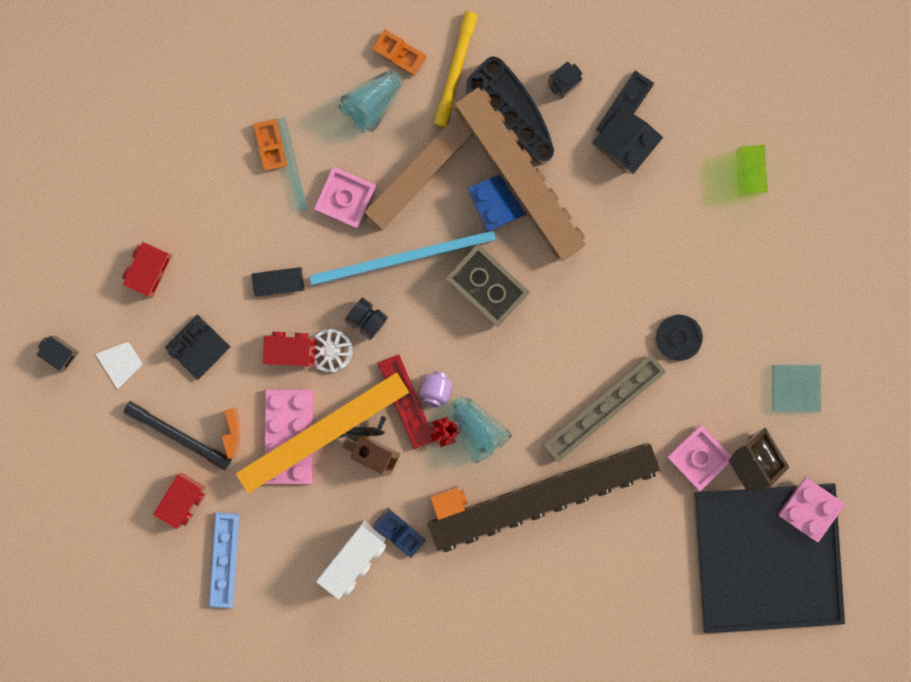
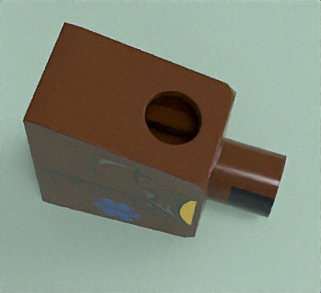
M348 435L343 443V448L352 452L350 457L352 460L382 475H391L401 454L367 437H360L358 440ZM367 448L369 449V455H368V456L366 455V449H367Z

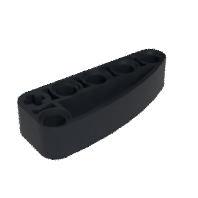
M495 56L487 58L468 77L466 82L468 94L473 91L472 82L478 83L480 81L482 88L480 90L484 89L490 97H496L500 101L499 106L493 108L494 111L498 109L503 117L509 113L515 115L516 122L510 125L505 123V121L503 124L507 130L511 129L516 134L519 140L516 143L522 149H525L538 164L548 163L554 155V147L545 121L534 100L502 59ZM490 64H496L499 66L500 71L497 74H491L488 72L487 67ZM523 130H529L533 138L530 141H524L521 139L520 133ZM539 147H546L549 150V156L541 158L537 155L536 150Z

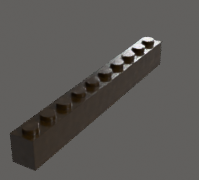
M647 442L467 507L465 511L439 520L437 518L428 521V527L437 551L443 550V552H448L456 549V544L465 541V544H470L478 541V536L487 533V536H493L501 532L500 528L509 525L510 528L518 527L523 524L522 520L531 517L532 520H537L545 516L544 512L552 509L554 512H559L567 508L566 504L572 502L581 504L589 501L588 496L609 494L612 492L611 488L619 485L620 488L631 486L634 484L633 480L642 477V480L651 479L656 476L655 472L660 471L652 446Z

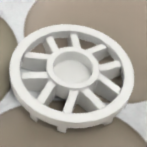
M325 329L314 336L316 341L318 339L323 343L322 348L316 345V349L320 351L315 355V366L318 369L334 373L343 370L350 363L353 355V346L345 333L337 329ZM325 333H328L327 341L320 336H322ZM332 333L337 334L335 342L331 341ZM341 336L347 343L339 344ZM348 346V353H341V347ZM323 356L324 360L319 364L316 359ZM340 356H348L346 361L342 363ZM336 359L340 367L334 368L333 360ZM328 362L330 369L324 368L323 366Z

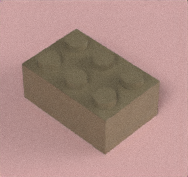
M479 244L445 278L496 327L530 293Z

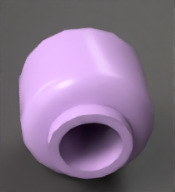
M434 371V374H427L424 376L419 390V396L423 399L422 403L430 407L440 408V405H445L448 402L453 385L447 379V375L442 372Z

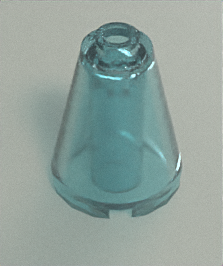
M461 396L451 404L453 408L450 412L474 463H478L492 455L498 446L501 448L512 437L508 429L471 398H463Z

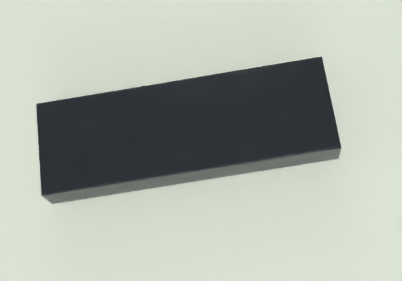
M635 70L595 130L600 132L620 107H624L634 114L654 85V82Z

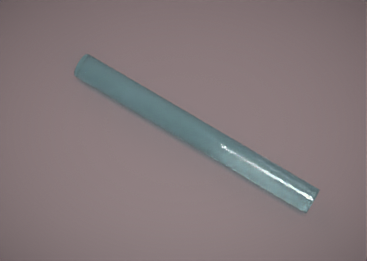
M279 118L277 123L298 211H303L307 209V204L286 118Z

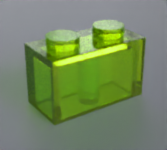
M765 145L740 146L736 149L739 196L763 195L767 193Z

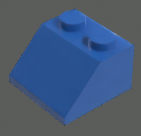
M500 175L486 179L468 188V193L486 232L496 230L527 215Z

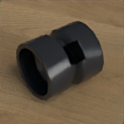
M362 297L351 309L344 321L353 328L359 327L360 333L371 341L389 317L379 309L374 311L373 304Z

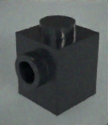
M567 61L549 76L548 82L550 84L548 86L555 95H560L563 99L581 84L583 80L581 77L582 72L576 64L573 63L571 65Z

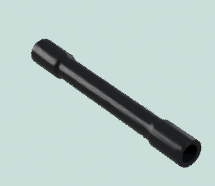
M129 401L124 408V414L140 423L148 425L204 457L208 462L226 471L232 458L228 459L225 454L206 446L150 414L148 410L134 402Z

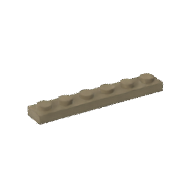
M649 354L544 442L543 445L555 460L560 462L665 374L666 371L654 356Z

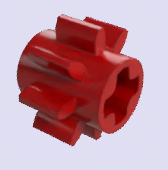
M448 417L432 421L433 427L429 430L432 442L439 443L440 447L456 443L455 437L459 434L456 422L449 421Z

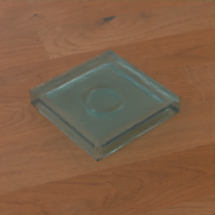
M772 365V411L821 412V365Z

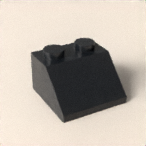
M620 107L591 143L624 173L634 174L664 137L646 121L624 107Z

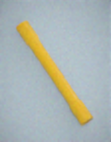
M465 11L459 30L460 35L442 99L433 125L445 128L448 125L467 49L477 22L478 14L470 11Z

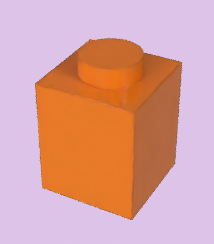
M457 486L433 494L430 497L438 520L465 511L464 504L468 503L464 491H459Z

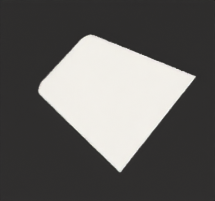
M128 342L95 354L117 389L142 366L140 358Z

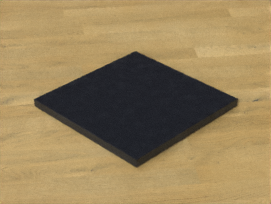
M836 483L817 484L837 498ZM798 485L768 487L759 491L732 489L694 492L703 632L720 633L845 624L838 516L820 541L816 542L778 515Z

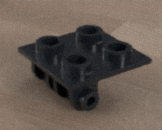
M197 314L164 348L173 359L176 358L199 380L231 346Z

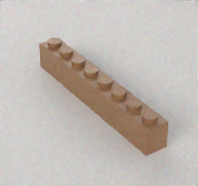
M479 87L474 89L453 104V108L558 261H565L586 245L583 241L585 238L584 234L578 227L574 228L569 221L572 219L571 215L564 207L561 209L557 203L558 196L552 188L548 189L543 182L545 177L538 168H533L530 163L532 158L525 149H520L516 143L519 141L516 134L511 129L507 130L503 124L505 119L498 109L494 111L490 105L492 100L484 89L481 91Z

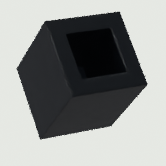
M49 336L40 342L38 346L40 350L36 355L58 371H66L78 354V351L59 337Z

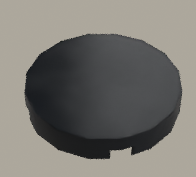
M677 314L667 317L660 323L656 330L655 340L657 348L662 355L670 360L683 361L692 358L698 353L703 341V334L696 320L686 315Z

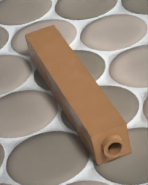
M458 114L364 212L368 216L365 219L366 222L374 229L379 227L383 230L473 136Z

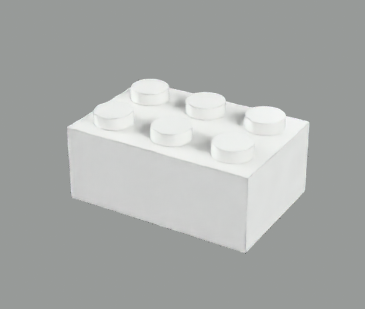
M364 520L321 573L316 582L338 600L342 595L347 597L357 583L355 581L357 576L362 578L370 569L371 563L369 561L372 558L377 560L385 550L386 545L384 542L386 537Z

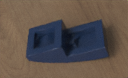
M389 507L373 524L376 530L392 541L393 545L410 558L426 541L424 537Z

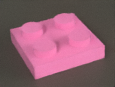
M333 166L314 210L358 229L365 214L364 212L376 189V185Z
M700 424L666 457L701 491L730 464L728 460L731 458V455Z
M805 476L778 515L816 542H819L846 504Z

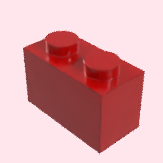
M142 242L141 246L137 245L132 257L134 261L131 267L128 266L123 273L122 279H124L122 285L148 297H153L172 255Z
M272 331V336H264L263 364L315 367L316 338H309V333H295V337H286V332Z
M182 472L177 474L153 515L175 529L180 528L182 525L186 527L193 516L190 513L194 505L199 506L205 497V494L202 493L205 486Z

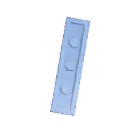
M215 513L209 607L233 608L240 514Z

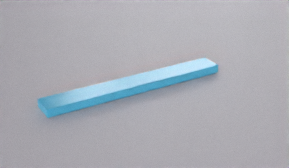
M489 231L310 275L311 285L315 286L474 247L477 244L482 245L494 242L496 239L494 232Z

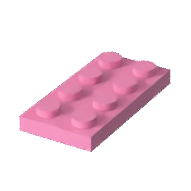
M266 389L265 455L313 425V390ZM313 453L265 484H312Z

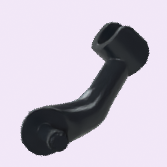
M382 416L380 418L377 428L354 427L339 437H345L346 435H383L385 431L381 429L386 421V417Z

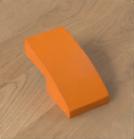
M385 29L372 48L380 56L414 77L427 57L423 52L408 45L403 39Z
M277 118L254 123L253 126L264 171L287 166Z
M237 407L224 411L230 434L222 436L228 459L236 456L239 447L240 423Z

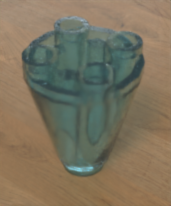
M394 70L383 72L344 93L341 96V103L338 105L339 109L345 115L351 116L355 121L356 128L360 132L365 133L367 130L374 132L399 93L403 80Z

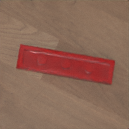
M400 354L379 362L378 366L384 380L397 373L409 391L408 394L395 401L394 404L413 449L415 450L431 443L432 439L429 433L431 428Z

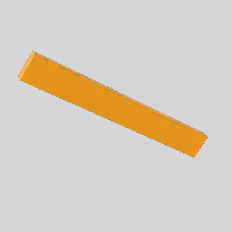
M395 373L240 470L236 475L249 494L405 396L409 391L399 375Z

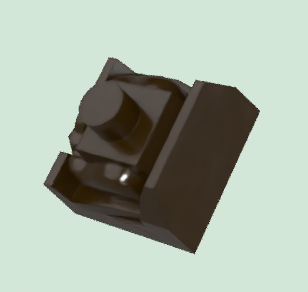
M766 427L749 436L750 439L740 446L728 460L747 490L759 491L771 487L790 468Z

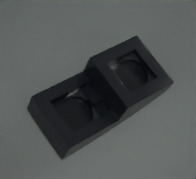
M302 267L252 273L254 297L305 291Z

